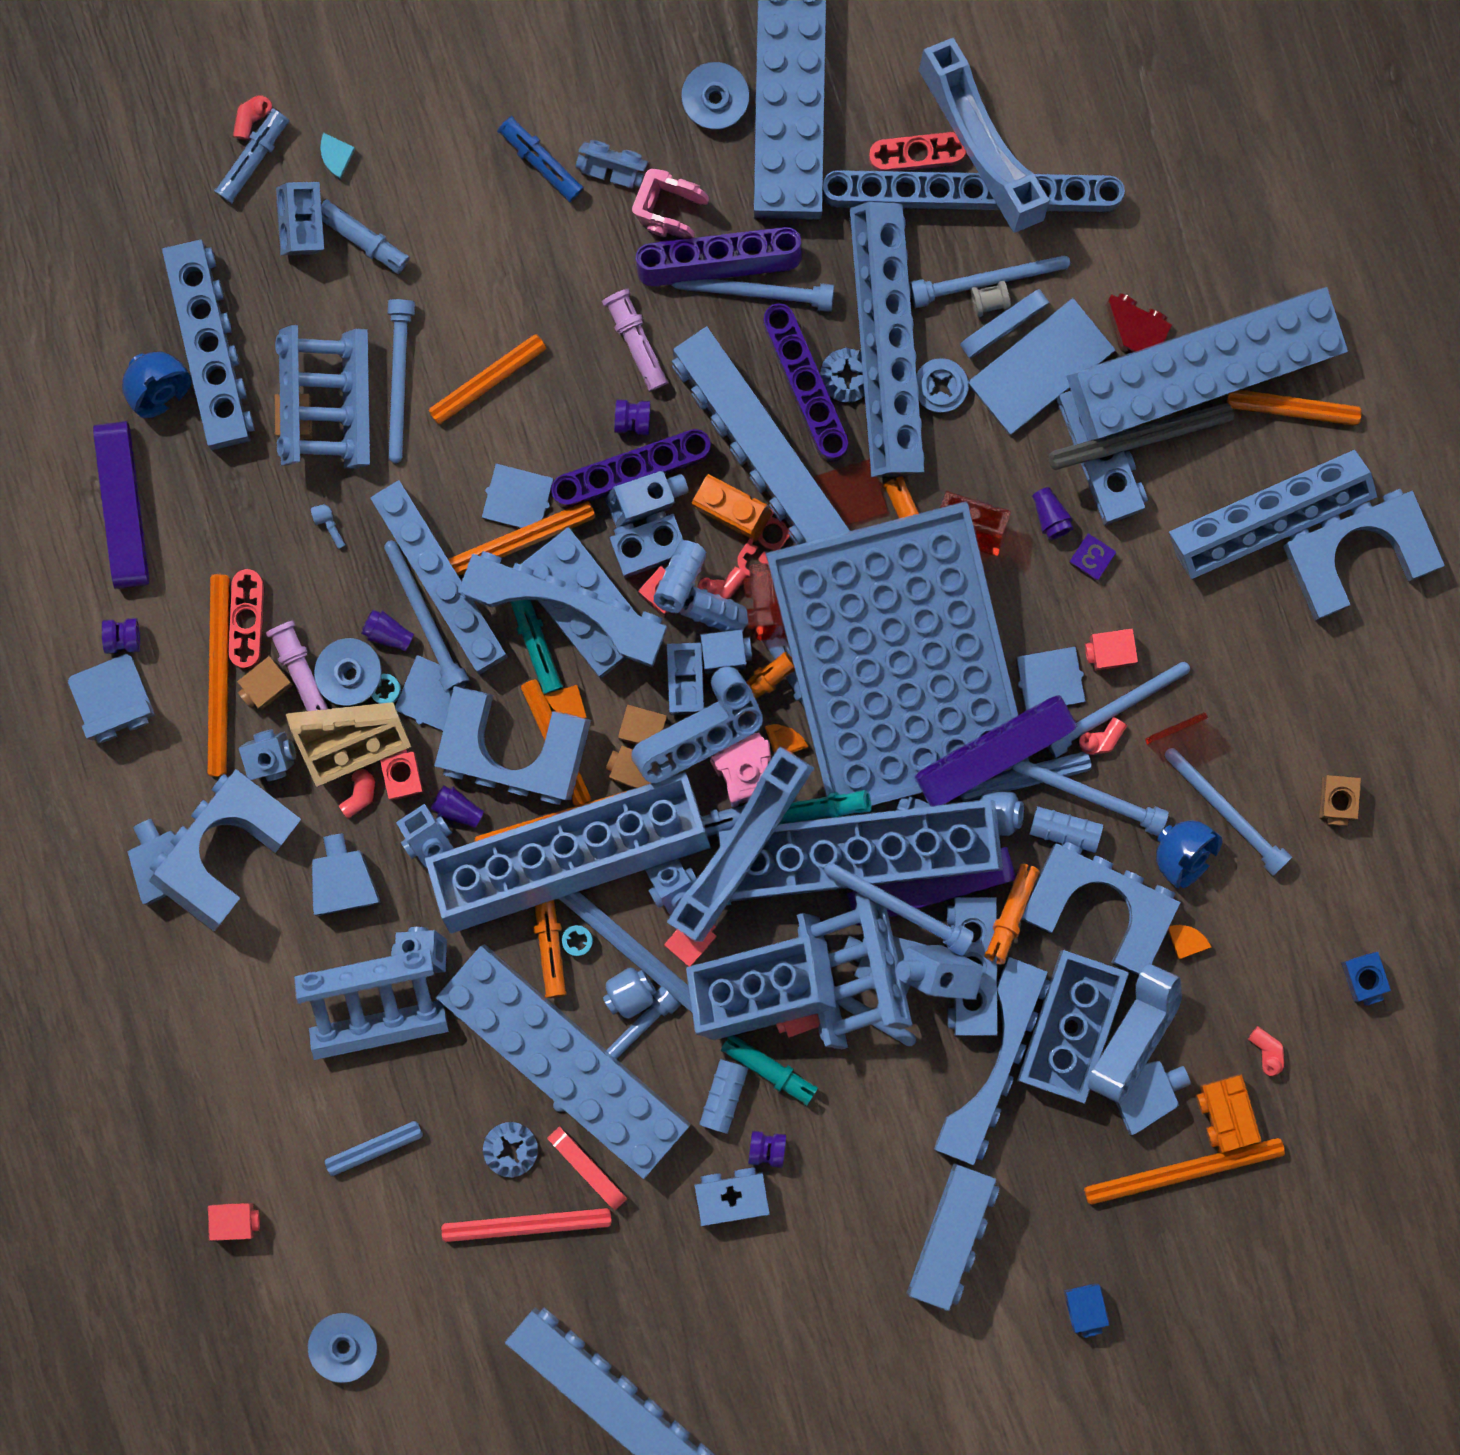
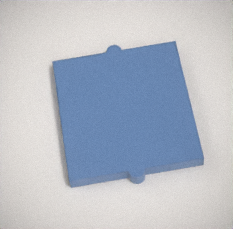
M496 464L490 487H487L485 490L488 495L482 518L518 528H523L542 520L545 510L550 508L548 498L553 478Z
M1075 647L1016 657L1020 675L1018 687L1022 688L1026 711L1057 695L1062 696L1066 705L1085 702L1081 681L1084 673L1079 670Z
M417 655L395 708L397 712L416 719V723L419 725L425 723L443 731L453 691H444L439 680L441 678L439 672L442 670L440 665Z

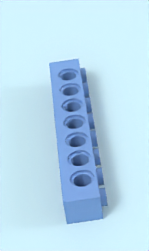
M867 202L850 208L871 477H908L924 472L925 457L921 439L922 421L919 414V386L916 378V352L913 341L914 322L911 316V286L908 279V252L904 230L905 218L903 216L902 203Z

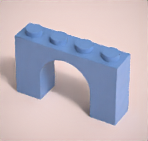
M1401 489L1395 490L1382 496L1384 502L1372 507L1370 502L1364 503L1351 509L1353 515L1341 520L1339 515L1320 522L1321 529L1309 533L1308 528L1289 536L1290 541L1283 548L1314 621L1350 606V602L1336 572L1334 559L1339 542L1345 535L1351 532L1368 530L1386 538L1393 546L1408 582L1445 566L1413 490L1403 494Z
M454 686L435 762L436 767L444 768L443 775L457 779H463L464 774L476 777L475 783L495 788L496 782L509 785L508 792L528 796L529 791L542 794L540 800L558 805L561 804L562 799H572L591 720L552 711L544 747L539 757L526 768L510 770L496 763L488 753L485 745L484 734L493 695Z
M235 769L230 777H227L225 774L221 776L211 789L216 793L209 804L202 800L191 815L195 819L191 827L186 829L182 826L170 841L175 847L167 856L162 852L150 867L154 874L149 882L213 931L217 929L240 897L212 877L204 868L199 855V844L202 835L216 826L233 825L246 830L276 853L301 820L237 769Z
M1066 842L1062 846L1057 843L1054 844L1034 885L1021 920L1048 933H1052L1068 898L1077 888L1090 883L1110 886L1123 897L1129 911L1128 928L1112 963L1136 975H1140L1147 964H1152L1179 907L1180 902L1173 899L1175 893L1159 885L1156 886L1155 890L1142 884L1144 881L1143 877L1127 870L1122 875L1112 870L1113 863L1096 855L1093 860H1090L1080 855L1083 849L1072 843Z

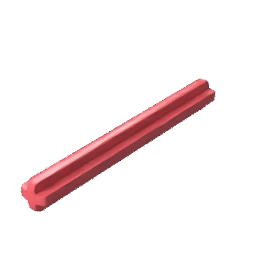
M604 1208L444 1223L441 1227V1233L444 1242L603 1228L611 1226L612 1220L610 1209Z

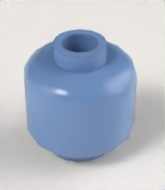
M987 790L982 794L980 801L993 800L996 802L1000 836H1010L1015 832L1016 828H1021L1024 818V804L1018 800L1015 793Z
M627 968L606 982L605 987L608 994L603 999L613 1015L619 1012L624 1018H632L653 1004L652 995L656 993V990L643 970L637 971L634 968Z

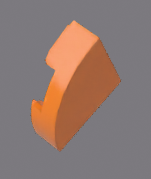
M578 685L545 694L548 703L556 712L587 718Z
M778 724L765 726L774 755L779 747L791 753L808 748L805 739L794 729Z
M1173 925L1169 926L1167 930L1178 959L1211 948L1207 938L1190 926Z

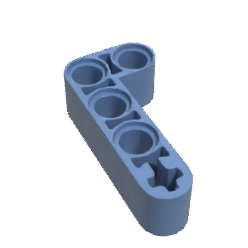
M729 666L722 667L712 676L711 685L718 702L652 735L634 747L631 754L632 761L646 781L650 783L661 782L745 739L760 729L763 722L761 711L751 688L737 669Z
M1150 963L1143 968L1136 984V1000L1094 1067L1089 1078L1088 1089L1118 1103H1121L1126 1098L1179 1009L1182 998L1181 978Z

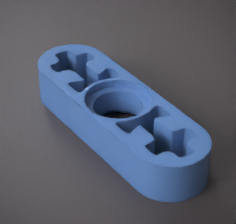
M1041 289L1034 291L960 343L961 348L969 359L976 356L1036 315L1050 302Z

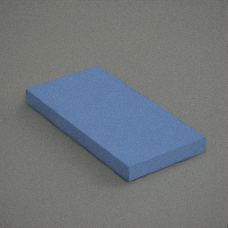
M1072 298L968 381V385L1010 436L1057 399L1060 394L1070 388L1067 375L1100 364L1113 354L1115 349L1074 298Z

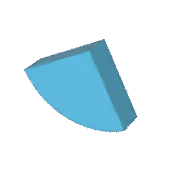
M323 133L320 145L322 159L329 171L341 180L355 148Z

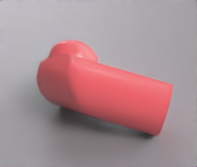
M258 95L238 107L233 132L234 138L250 140L252 123L271 112L272 103L269 98Z
M735 566L724 580L703 578L699 581L697 588L706 589L712 594H719L725 599H730L748 576Z
M1113 717L1104 732H1087L1082 734L1079 739V745L1086 754L1109 753L1114 749L1127 725Z
M361 768L353 773V795L338 805L347 819L354 816L373 801L375 780L373 775L366 769Z
M1257 1026L1248 1040L1262 1050L1263 1072L1268 1076H1277L1282 1072L1285 1065L1283 1045Z

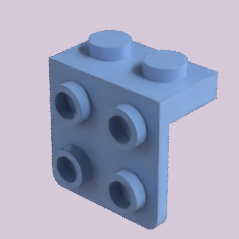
M124 654L74 674L68 680L85 724L82 725L85 736L91 741L97 740L98 744L115 738L117 736L116 731L126 727L130 731L143 727L149 723V718L156 716L133 658L130 655Z

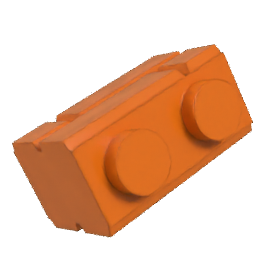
M710 474L705 477L692 501V505L697 511L754 541L759 539L772 514V510L767 504L756 498L752 499L750 495Z
M1235 1075L1200 1086L1201 1093L1197 1094L1196 1098L1201 1114L1208 1113L1211 1126L1206 1128L1211 1147L1217 1146L1219 1152H1226L1261 1141L1242 1075Z

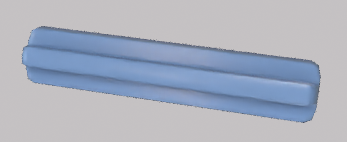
M413 1121L325 1160L327 1171L331 1176H335L416 1141L423 1136L421 1128L417 1121Z

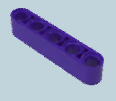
M789 227L648 243L641 246L636 252L637 275L639 280L647 286L788 271L796 268L802 260L800 234L795 229ZM783 247H791V248H793L792 250H789V251H782V250H780V249L783 248ZM749 251L759 252L755 255L746 254ZM715 255H724V256H725V257L722 258V259H715V258H713ZM682 259L692 260L688 263L679 262ZM648 263H657V264H658V265H656V266H654V267H647V266H645V265L648 264Z
M773 304L764 314L763 325L818 454L827 462L839 461L847 451L848 440L792 310L785 304ZM777 313L785 315L788 319L787 326L782 329L772 327L769 323L772 315ZM790 344L797 345L801 349L802 354L796 360H789L783 355L784 347ZM802 375H808L814 379L815 386L809 391H802L797 387L796 380ZM815 406H822L826 408L829 416L823 422H815L810 417V410ZM828 437L838 438L842 443L841 450L837 453L827 452L823 447L824 440Z
M122 421L94 425V443L114 589L149 585V571L129 422Z
M693 429L565 473L557 477L552 484L553 499L560 507L571 508L585 501L590 502L605 497L613 487L659 471H663L665 475L702 463L710 455V439L702 430ZM694 438L702 440L705 444L704 451L698 455L690 454L686 449V444L689 440ZM665 449L672 453L673 460L667 466H660L655 463L654 455L659 450ZM628 461H636L640 464L641 471L635 477H627L621 471L622 466ZM596 472H603L609 477V481L605 487L598 489L590 484V477ZM564 483H571L577 488V492L573 498L565 500L558 496V488Z
M1053 696L923 768L914 776V779L930 807L943 805L1067 736L1076 729L1077 724L1062 696Z
M1008 847L1001 848L1003 870L874 886L919 909L1014 881L1016 874ZM856 891L847 893L852 911L856 910L857 906L855 894L858 892ZM887 909L888 917L898 915Z

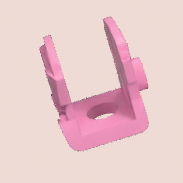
M649 169L645 174L633 204V213L639 222L655 235L666 237V234L669 233L683 239L694 238L695 232L689 226L667 217L664 218L652 214L653 208L661 189L700 205H707L709 196L700 189V185L683 179L675 180L667 171Z
M754 733L710 757V762L717 775L723 776L727 784L729 801L732 808L749 801L762 773L768 766V762L771 761L769 740H764L760 733Z

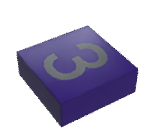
M1088 533L1069 563L1098 581L1116 554V551Z

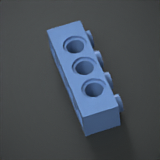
M1068 391L1060 394L1056 400L1073 445L1090 441L1087 440L1072 392ZM1129 450L1113 454V457L1107 461L1098 458L1081 463L1104 526L1140 513L1145 509L1144 502H1147L1148 498L1142 483L1136 484L1132 471L1136 467ZM1110 476L1121 477L1125 483L1124 490L1121 492L1111 491L1107 486V478Z
M954 898L953 905H947V926L954 925L958 927L962 925L964 927L965 924L971 922L980 927V938L976 942H971L962 956L966 958L975 957L984 966L977 992L981 997L980 1007L975 1011H969L963 1005V998H954V1008H948V1028H954V1035H997V957L995 956L994 962L984 957L994 934L993 924L996 920V898Z

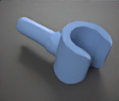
M325 504L312 507L311 513L314 524L326 523L327 530L337 548L339 549L344 546L345 543L335 526L330 507Z

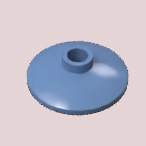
M721 62L705 63L695 68L687 76L682 87V104L688 117L697 125L707 129H724L735 124L745 113L749 102L748 85L742 74L734 67ZM711 94H720L722 100L718 104L711 103L709 101Z
M353 638L340 639L329 644L319 655L314 670L315 682L321 694L332 703L341 706H354L370 698L378 688L382 675L381 662L374 649L367 643ZM354 668L356 670L355 678L347 680V671Z
M337 1313L324 1318L315 1326L309 1338L308 1354L313 1367L321 1376L334 1382H350L363 1376L373 1365L377 1354V1341L373 1330L362 1318L349 1313ZM345 1340L349 1343L350 1350L347 1353L338 1351L337 1344L339 1341Z

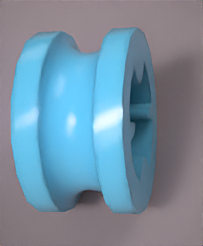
M382 674L378 687L382 686L383 680H389L388 684L390 686L394 684L395 690L388 694L387 699H382V694L379 693L377 695L376 691L371 697L379 704L394 703L398 700L401 693L400 683L392 675Z
M571 926L565 930L562 936L563 948L573 956L585 955L592 947V935L583 926ZM574 931L579 935L585 934L587 937V942H583L586 946L582 950L578 951L575 946L571 948L568 946L567 940L572 939L569 935Z

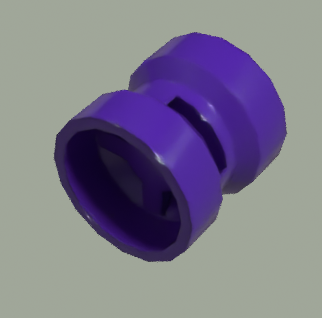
M617 399L614 433L625 434L627 431H635L638 435H649L651 402L639 401L637 404H631L627 400Z
M128 618L124 622L118 623L113 619L102 621V644L105 654L116 653L122 649H126L128 652L140 651V628L137 618Z
M752 1131L748 1164L759 1166L761 1163H769L772 1167L783 1168L786 1134L776 1133L773 1136H765L763 1132ZM768 1143H771L770 1156H767Z

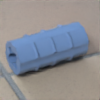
M688 540L681 541L674 554L671 555L672 559L668 567L665 568L664 576L659 581V586L654 595V603L662 610L678 613L688 599V594L692 586L695 585V579L698 573L701 572V567L706 558V551L699 544Z
M692 586L688 599L680 611L681 615L689 617L696 622L699 621L707 626H712L726 632L743 631L749 620V611L745 606L734 602L732 599H725L719 594H712L706 589H699Z
M1037 806L1029 835L1058 842L1062 845L1069 842L1083 850L1096 853L1103 824Z
M720 1059L706 1105L703 1107L704 1111L700 1125L728 1134L742 1087L745 1085L744 1081L749 1069L748 1067Z

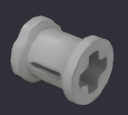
M1000 281L997 286L984 289L971 288L972 302L977 317L983 316L984 312L1001 308L1007 311L1011 308L1005 281Z

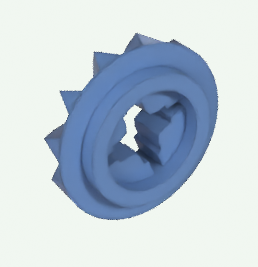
M847 347L833 351L823 362L820 376L829 396L840 402H854L863 398L865 392L861 351ZM845 361H848V366H850L852 372L862 373V375H857V377L851 379L849 389H846L844 378L832 376V374L843 372Z
M943 358L928 361L916 374L919 386L918 400L922 406L932 412L947 413L959 407L967 395V376L964 370L954 361ZM931 375L940 381L945 378L947 379L949 376L952 377L947 385L951 397L941 391L933 396L930 395L935 387Z
M506 1122L495 1126L488 1133L483 1144V1155L486 1164L496 1174L504 1177H516L526 1173L533 1166L537 1158L538 1146L533 1133L519 1123ZM502 1136L511 1144L523 1141V1144L519 1146L520 1148L516 1150L519 1163L510 1156L497 1158L501 1151L504 1150Z

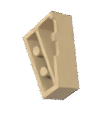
M393 702L286 714L290 730L316 787L411 747L406 730Z

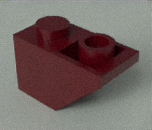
M1111 294L1106 308L1121 351L1130 354L1164 342L1172 324L1166 322L1168 318L1166 315L1154 309H1149L1147 312L1137 307V301L1127 295L1119 294L1117 297Z

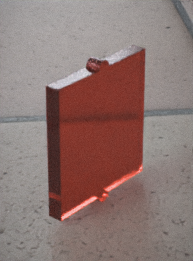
M870 459L814 476L817 485L845 525L887 513L881 493L883 485L881 482H878L877 477H871Z
M1206 712L1150 735L1145 738L1147 745L1153 744L1207 720L1208 716Z

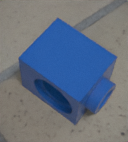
M1372 952L1341 962L1354 1002L1363 1000L1364 1006L1384 1000L1383 993L1391 991L1378 952ZM1364 970L1372 972L1375 976V984L1369 990L1362 988L1359 984V975Z
M1094 1283L1064 1290L1073 1331L1075 1333L1081 1332L1082 1337L1103 1333L1101 1327L1108 1326L1109 1322L1100 1285Z

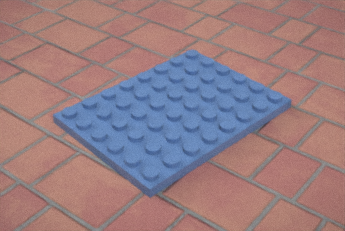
M967 502L766 553L826 797H828L829 793L834 792L849 794L867 790L870 794L872 805L922 793L914 779V776L920 770L1018 716Z

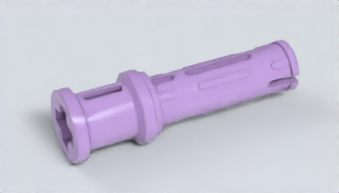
M624 289L605 298L602 304L604 307L609 308L616 323L614 329L619 335H623L650 392L666 385L668 380L662 372L653 349L641 326L643 318L642 315L637 314L629 298L631 292L629 289Z
M294 620L267 631V637L273 639L280 657L278 661L280 664L282 663V666H287L306 710L328 709L305 659L307 649L305 646H301L293 629L295 626Z

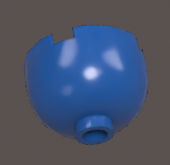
M162 351L142 353L135 356L129 362V367L125 371L122 380V392L130 408L139 417H155L169 409L164 403L176 395L179 401L184 397L190 388L192 377L185 366L172 355Z
M1194 820L1180 822L1174 827L1169 825L1163 829L1157 839L1160 842L1156 851L1158 868L1162 875L1176 888L1179 889L1180 886L1186 888L1208 869L1210 865L1205 862L1210 853L1217 856L1222 846L1223 838L1209 826Z

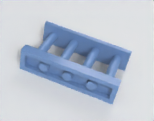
M290 325L280 329L276 337L275 349L279 355L280 437L277 441V453L281 457V466L300 462V454L341 456L344 459V468L358 469L370 465L368 329H353L342 334L340 341L299 339L298 325ZM298 352L339 354L342 358L341 374L299 372ZM299 386L340 388L343 392V406L341 408L299 406ZM299 420L341 422L344 439L342 442L300 440Z
M860 893L855 894L857 901L856 910L821 922L820 917L805 913L797 915L799 922L798 936L811 935L825 941L824 935L857 923L862 924L864 933L862 943L828 954L830 968L868 955L872 970L868 976L835 987L833 981L837 1009L818 1013L821 1039L824 1041L825 1046L837 1049L848 1048L845 1033L880 1021L886 1027L900 1030L912 1026L903 981L899 980L896 974L899 962L887 908ZM873 988L876 989L879 1002L877 1008L842 1020L838 1000Z
M430 948L294 976L297 1002L299 1004L310 1001L317 1026L309 1028L313 1059L317 1060L449 1032L445 1006L440 1001H431L425 978L434 975ZM412 980L418 1005L398 1009L391 984ZM378 987L384 1012L364 1016L358 991ZM344 994L351 1019L330 1023L324 998Z

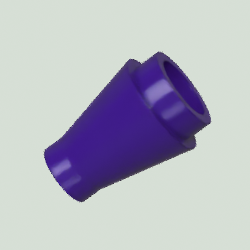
M1050 487L1040 489L1032 495L1042 534H1046L1049 540L1058 539L1073 530L1071 523L1073 518L1053 494Z
M374 609L371 611L361 631V634L368 637L367 641L398 648L404 652L414 636V633L405 629L383 610L378 612Z
M443 785L431 806V810L437 812V817L441 816L444 819L469 825L474 829L484 813V810L478 808L453 786L448 788Z

